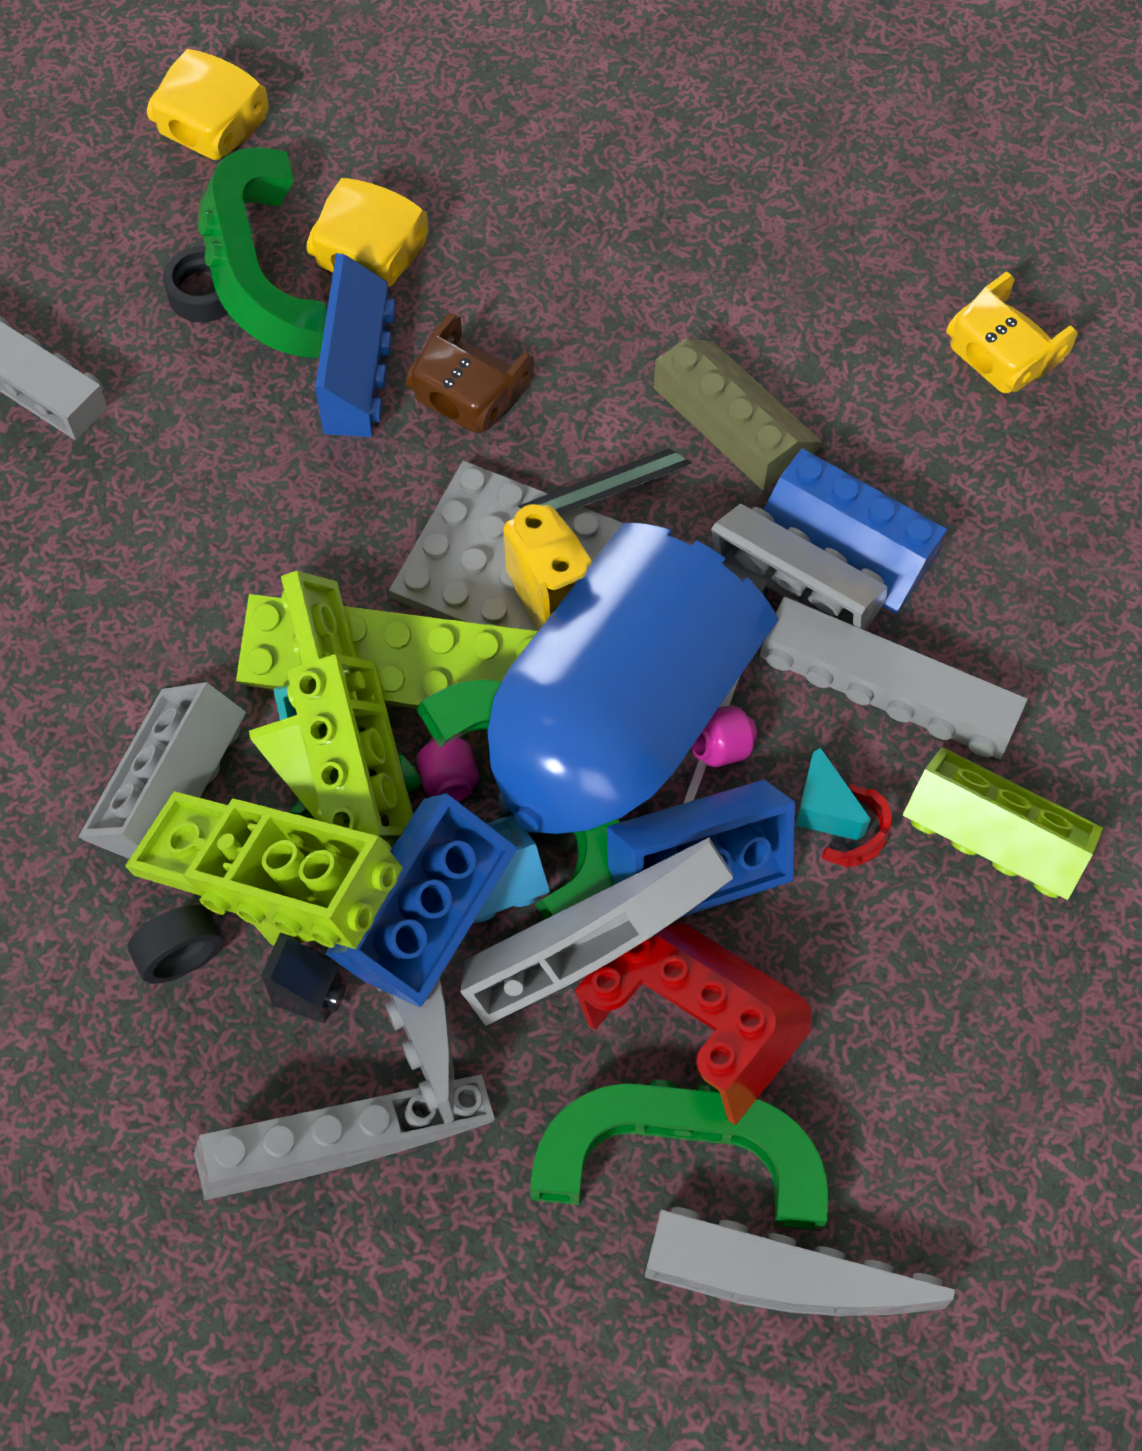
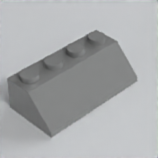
M739 504L719 519L711 529L714 551L725 557L724 563L767 579V589L783 598L787 597L867 631L886 602L888 586L883 584L884 581L879 575L868 569L860 571L847 564V560L842 554L831 548L822 550L810 543V538L796 528L790 527L787 530L774 523V518L761 508L753 507L751 510L743 504Z
M207 682L161 689L78 837L130 859L173 791L198 798L201 797L207 784L217 776L220 770L219 762L227 747L237 739L240 733L239 725L246 711Z

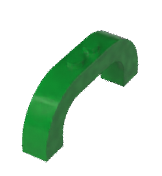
M245 148L235 151L218 164L199 205L198 231L204 238L206 247L205 262L210 267L216 293L231 318L258 341L290 355L318 358L321 353L327 315L325 302L290 296L277 289L267 280L258 264L244 203H260L272 206H280L294 182L287 151L269 148Z
M494 680L460 682L448 686L421 701L417 712L439 748L468 732L488 729L494 696L502 682ZM619 819L590 830L574 832L578 844V860L571 878L560 889L535 904L544 920L615 885L608 868L607 826L620 823Z
M652 1080L649 1082V1085L617 1084L588 1092L567 1105L554 1118L543 1134L534 1158L530 1186L531 1200L579 1205L582 1173L587 1158L600 1143L611 1137L621 1134H638L736 1145L754 1153L770 1172L775 1191L773 1226L822 1231L827 1222L828 1186L826 1174L818 1151L804 1130L787 1114L773 1105L758 1099L737 1125H734L727 1119L719 1090L712 1085H701L697 1087V1090L680 1089L672 1081Z

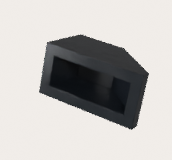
M279 934L261 975L273 1006L325 1023L330 1010L336 1012L339 1009L345 994L346 986L341 984L342 979L338 966L289 935Z

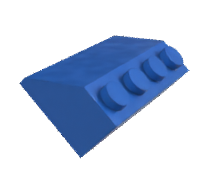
M336 253L315 385L323 434L372 437L374 422H381L383 402L382 398L378 397L379 388L385 389L387 383V365L382 364L383 355L390 356L392 334L391 331H387L388 323H395L396 299H389L388 282L347 255Z
M803 448L780 476L764 508V511L774 518V523L787 530L790 527L796 528L806 534L813 545L822 550L831 548L842 554L846 558L847 564L860 571L868 569L879 575L884 581L883 584L888 586L886 602L882 607L896 615L938 557L947 529Z
M761 780L607 826L608 868L613 881L617 884L710 838L732 871L733 879L681 917L792 882L795 802L766 780Z
M447 793L424 798L390 851L403 869L398 876L395 886L390 890L374 917L372 926L366 931L356 949L336 944L334 948H328L325 954L362 981L410 1004L422 1007L518 848Z

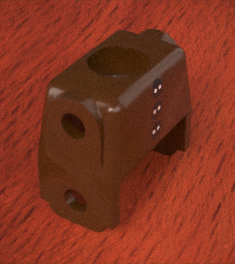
M449 313L432 333L424 350L412 364L406 378V386L414 391V396L419 403L471 432L482 433L485 430H489L499 418L507 413L530 386L534 376V357L523 352L516 362L510 366L486 351L459 342L462 336L461 317Z

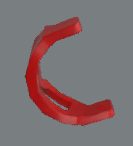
M849 784L848 788L857 800L867 804L877 815L880 831L868 843L844 853L824 848L822 859L847 868L849 866L865 864L879 855L887 843L892 820L891 809L885 797L875 791V789H864L853 784Z

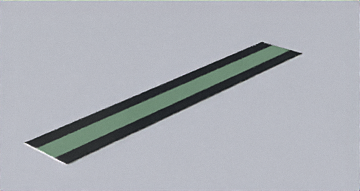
M668 448L517 507L521 509L531 504L550 505L559 515H562L693 463Z

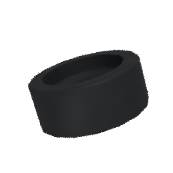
M205 245L188 247L173 255L165 265L162 277L170 307L178 316L190 322L207 323L220 320L228 315L216 291L204 296H192L181 292L179 289L180 284L190 275L202 271L211 272L210 267L205 262Z
M186 905L162 913L145 923L129 940L128 952L142 980L149 984H160L176 980L208 963L223 946V936L209 909L203 905Z

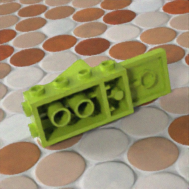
M301 571L281 576L284 588L282 603L286 612L291 616L295 632L292 643L296 655L302 661V665L286 670L289 679L287 694L291 705L296 709L297 715L249 730L250 738L316 820L377 835L388 842L391 848H393L395 842H397L411 820L413 812L375 662L356 658L337 581ZM375 770L377 775L370 777L371 772ZM384 814L389 818L388 826H382L381 817Z
M173 791L125 865L136 877L200 895L201 898L199 900L201 904L217 914L224 915L226 911L236 913L243 920L253 924L272 946L275 945L279 934L283 933L300 943L315 940L329 948H334L336 944L352 949L358 947L366 931L372 926L374 917L390 890L395 886L398 876L403 869L390 852L392 849L390 844L377 835L233 798L228 805L176 791Z

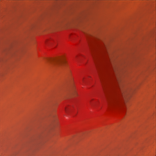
M682 923L669 924L641 944L588 974L575 989L587 1024L594 1030L599 1027L612 1010L626 1004L642 984L713 1029L714 1033L698 1052L697 1067L701 1077L719 1090L727 1119L734 1125H737L805 1040L813 1025L810 1006L802 996L695 929Z

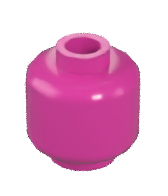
M728 705L720 707L692 745L691 751L696 758L710 767H721L743 761L750 756L754 748V741L757 737L755 723L737 706Z
M432 738L418 753L416 763L424 791L428 796L432 797L447 793L457 802H460L471 795L472 790L479 781L480 775L471 745L468 742L457 738L439 748L434 738Z

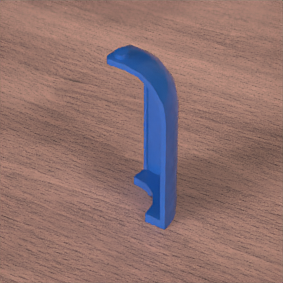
M623 523L592 562V565L588 567L585 577L577 581L511 665L494 696L488 727L491 770L502 797L514 815V820L519 827L531 833L553 834L593 829L623 817L651 798L675 772L779 620L767 599L748 577L741 581L722 564L725 557L697 540L693 545L671 537L670 529L649 524Z

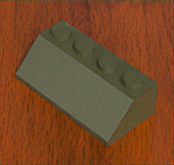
M685 338L655 360L653 388L763 491L780 478L802 448L813 454L822 447L823 442L713 341Z

